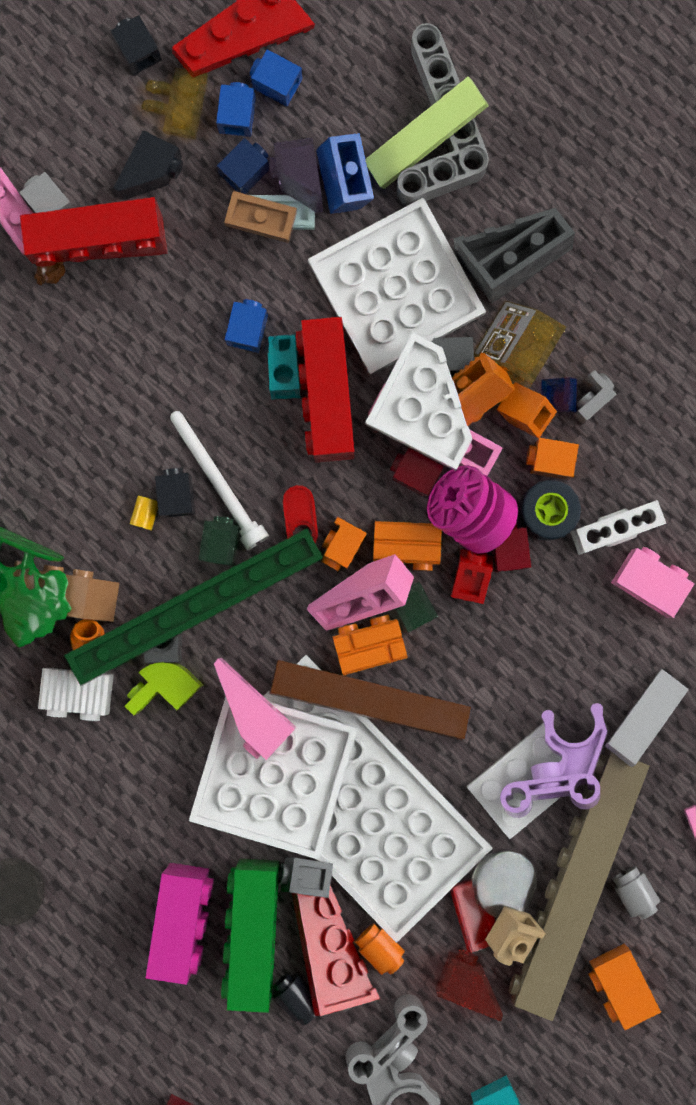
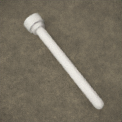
M174 411L170 416L171 422L241 528L239 531L242 536L240 540L246 550L257 546L256 543L258 541L260 543L265 541L269 535L264 527L258 525L256 521H251L183 414L179 411Z

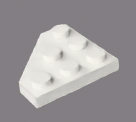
M412 332L365 425L456 471L472 441V436L464 418L462 406L448 369L443 348Z

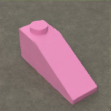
M394 554L367 564L310 603L307 610L326 631L404 606L414 576Z
M218 658L214 666L239 733L246 741L243 747L256 759L262 756L267 760L295 730L296 726L223 658Z

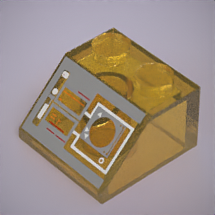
M505 300L475 350L474 358L479 357L480 353H485L508 373L512 381L530 388L565 331L566 326L537 309Z

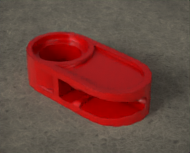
M296 485L290 487L283 496L287 539L293 536V532L298 526H307L311 529L312 538L316 544L318 528L313 494L304 486Z

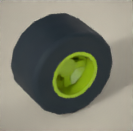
M545 480L532 486L524 493L519 502L518 509L520 523L523 528H527V533L538 540L546 541L562 538L574 530L580 520L581 513L580 501L574 490L567 484L556 480Z

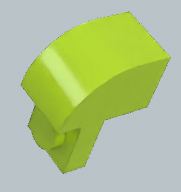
M174 662L154 663L138 672L147 683L144 685L142 682H139L127 694L130 701L124 707L133 715H137L160 693L176 710H179L203 684L187 668Z

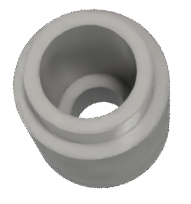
M633 866L625 870V875L620 873L613 878L616 884L614 889L630 916H639L640 920H643L658 911L656 905L660 902V899L644 872H639L637 867Z

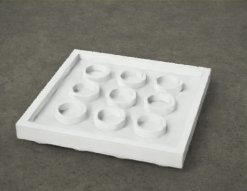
M424 198L308 259V263L337 317H342L343 328L370 376L397 362L412 332L432 342L433 338H442L482 317L486 313Z
M225 697L189 821L319 860L358 727L270 702L296 728L267 760L262 756L256 759L243 747L246 741L239 733L229 703Z

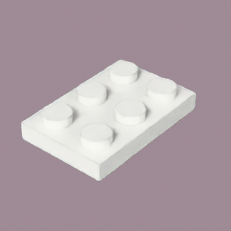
M544 723L467 785V788L509 839L559 799L552 798L533 801L531 811L521 818L509 816L504 811L500 800L501 792L507 784L533 780L532 766L541 763L560 762L562 760V757L555 754L545 743ZM514 793L513 799L508 801L507 804L513 808L520 807V802L526 800V797L521 793Z

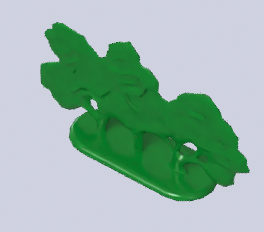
M0 527V548L4 542L24 552L22 563L15 567H7L0 562V612L3 618V626L13 643L20 648L31 643L36 637H44L46 634L52 633L56 620L66 618L68 612L72 609L65 598L69 583L66 574L62 571L50 570L46 574H41L34 564V557L60 562L64 559L61 554ZM17 569H21L20 576L14 577L13 573ZM26 569H29L28 575H33L34 588L30 590L26 587L24 581ZM39 578L45 580L43 588L39 586Z

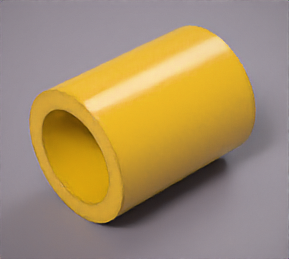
M138 496L129 524L152 531L158 511V502Z

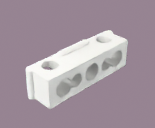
M656 500L629 511L628 509H622L600 517L598 522L576 529L570 533L578 555L605 545L612 547L637 537V534L664 525L666 521L659 502ZM643 511L650 513L652 519L649 524L643 521L639 522L637 527L632 524V517L640 518ZM616 521H621L624 524L625 529L622 534L617 533L614 529ZM601 528L607 530V537H598L595 544L587 540L589 530L596 533L600 532Z

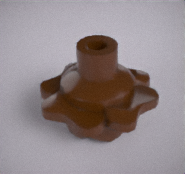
M56 262L55 265L47 267L37 266V272L34 276L37 284L40 286L45 283L57 284L66 272L64 262Z

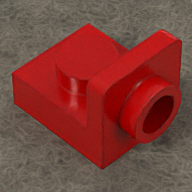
M461 549L451 597L484 604L493 570V557L487 553L477 554Z

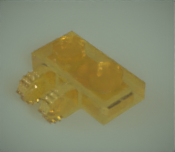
M175 68L172 85L163 81L149 80L146 84V89L153 94L170 96L169 103L167 105L160 101L147 99L144 100L142 109L146 112L166 115L163 127L164 134L196 140L208 74L204 73L192 78L186 69Z

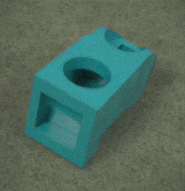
M295 335L269 336L268 369L271 400L301 398Z

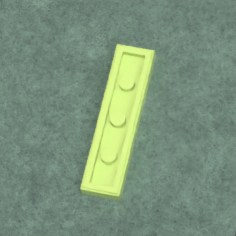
M469 77L465 78L366 158L367 167L381 188L385 189L398 178L402 171L414 166L489 106L472 79Z

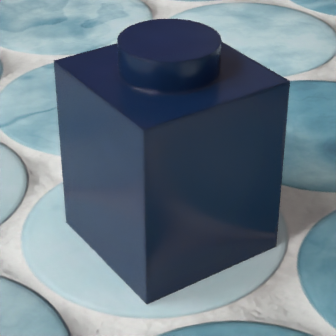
M244 138L217 165L219 175L234 190L246 194L270 170L267 160L269 155L258 143L255 142L252 145Z

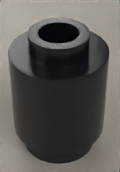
M288 973L283 975L273 986L276 990L273 998L294 1022L299 1021L304 1026L316 1017L310 988L298 973L292 976Z

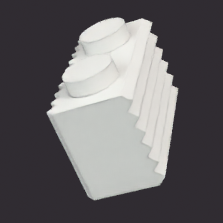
M42 668L38 709L47 710V716L67 717V712L80 713V719L100 721V715L105 716L110 712L114 674H104L80 686L72 670Z

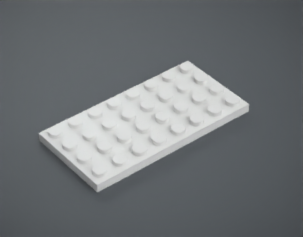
M307 655L297 663V665L321 670ZM269 690L264 697L270 702L358 727L320 859L317 861L333 863L332 876L397 943L493 849L492 846L368 718L270 695Z

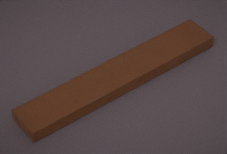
M281 660L276 661L269 692L270 695L458 740L465 739L471 710L470 706Z

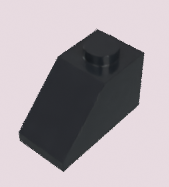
M143 130L113 187L118 198L126 200L168 186L171 178L177 179L183 168L179 148Z

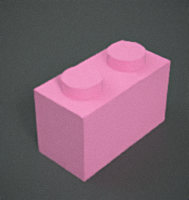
M643 547L641 550L638 548L631 549L611 583L666 618H674L695 583L687 579L689 574L673 564L667 567L659 562L660 556L649 548Z

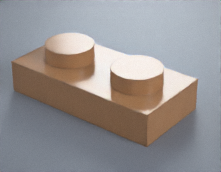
M233 191L224 224L230 228L289 243L297 215V208Z

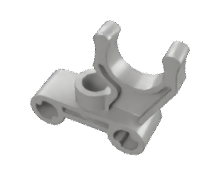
M403 995L394 1004L396 1022L372 1046L361 1041L349 1046L346 1052L349 1076L354 1082L367 1085L372 1105H391L397 1096L407 1092L418 1093L426 1099L429 1105H440L438 1093L428 1086L421 1075L410 1072L399 1073L407 1068L415 1059L418 1049L412 1042L424 1031L428 1021L420 999L415 995ZM409 1011H415L417 1015L413 1019L408 1020L405 1018V1014ZM359 1060L362 1063H365L367 1060H369V1063L365 1066L362 1063L355 1065V1063Z

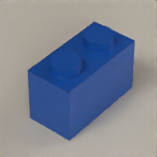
M360 133L329 137L316 149L330 214L362 209L374 199Z

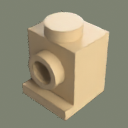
M504 906L485 940L494 951V957L502 964L510 966L513 961L524 963L537 938L543 939L546 933L531 914Z

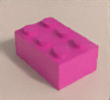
M170 863L163 871L146 979L187 985L191 974L197 975L204 950L203 945H198V940H202L203 934L206 932L209 912L203 911L204 905H208V901L211 899L214 878H208V868Z

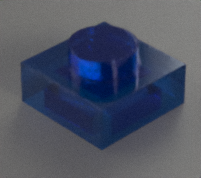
M576 378L541 379V395L549 400L557 413L576 412Z

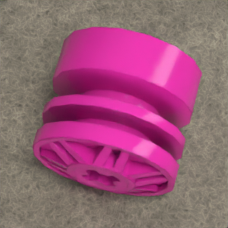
M463 465L458 466L456 471L452 469L445 473L435 484L429 495L427 513L428 519L436 528L442 530L446 535L453 537L456 542L469 551L479 554L490 552L499 547L510 536L516 524L518 507L516 500L508 491L494 483L478 468Z

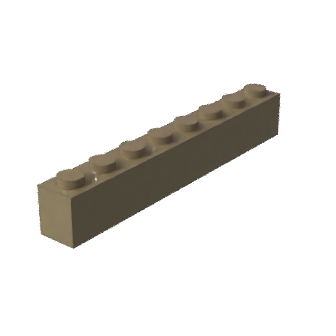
M607 748L604 754H600L594 771L597 773L595 778L600 784V799L593 808L583 809L581 816H575L572 820L569 835L573 837L568 849L563 847L559 854L557 866L560 867L557 879H551L547 885L545 898L549 900L544 912L539 910L535 917L536 922L546 934L543 939L537 938L524 961L520 975L515 973L510 982L508 993L512 994L511 1000L515 1007L553 1021L650 767L649 765L638 761L635 766L630 767ZM586 786L582 794L583 799L590 798L595 791L589 790Z

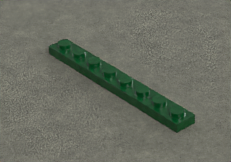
M305 529L69 652L65 657L80 686H83L321 561L323 557L308 529Z

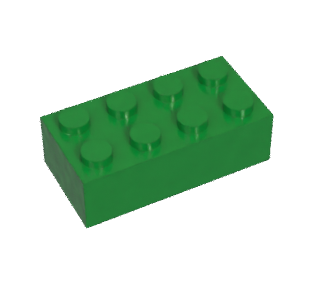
M240 858L237 866L232 867L231 873L228 874L227 894H233V901L229 902V908L226 909L225 929H231V935L227 936V942L224 944L223 964H229V969L225 971L221 988V999H227L228 1011L269 1013L273 990L278 872L280 863L278 860Z

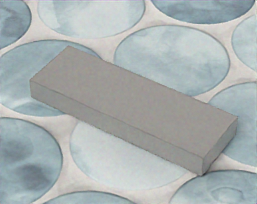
M661 669L606 743L605 747L630 767L635 766L689 689Z

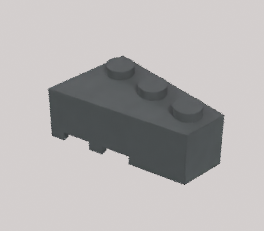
M552 208L516 219L514 223L499 228L494 226L486 228L484 232L464 238V235L454 238V253L493 304L572 250L575 232L557 209Z

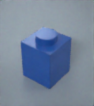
M268 49L262 59L257 58L254 61L250 70L254 90L286 107L289 105L303 79L300 66Z
M233 82L230 85L221 84L216 122L220 134L251 137L256 101L254 88H249L248 85L240 82Z
M244 299L242 303H233L225 336L227 346L259 353L268 317L267 310L262 308L261 303Z

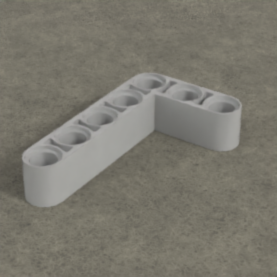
M429 23L416 27L412 35L411 53L432 106L457 86L460 81L439 29ZM427 40L433 43L434 46L425 49L419 46L418 43ZM440 70L446 76L436 79L430 75V72ZM474 118L461 128V130L468 133V138L458 139L453 134L445 140L450 153L409 167L400 173L396 192L397 197L402 203L410 205L421 198L427 201L476 183L483 178L488 166L489 157ZM474 159L479 162L481 167L472 170L467 168L464 162ZM441 170L446 171L450 175V179L439 181L435 178L434 173ZM407 182H415L420 189L415 193H410L403 188V185Z

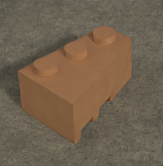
M15 561L14 567L21 564L22 562ZM44 565L43 571H39L41 574H46L50 570H60L64 573V568ZM17 569L13 573L14 577L20 576L21 569ZM26 569L24 581L26 587L30 590L34 588L33 575H28L29 569ZM73 569V575H66L69 584L66 589L65 598L72 608L67 614L68 617L114 622L119 589L118 582L93 579L94 572ZM39 578V586L43 588L45 580Z

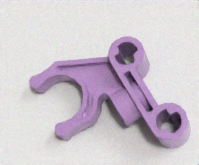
M596 703L591 706V715L595 722V729L587 740L580 743H568L562 740L554 730V713L550 710L542 713V720L545 726V743L555 754L561 756L562 760L560 762L534 765L531 767L533 780L513 782L503 788L500 800L504 811L513 818L526 816L532 809L533 801L570 796L572 803L580 809H590L598 804L600 784L593 774L607 737V729L603 719V706ZM587 784L588 789L595 792L590 798L583 799L582 794L575 793V790L579 785ZM514 793H521L526 797V800L520 802V807L513 808L507 804L508 801L513 799Z

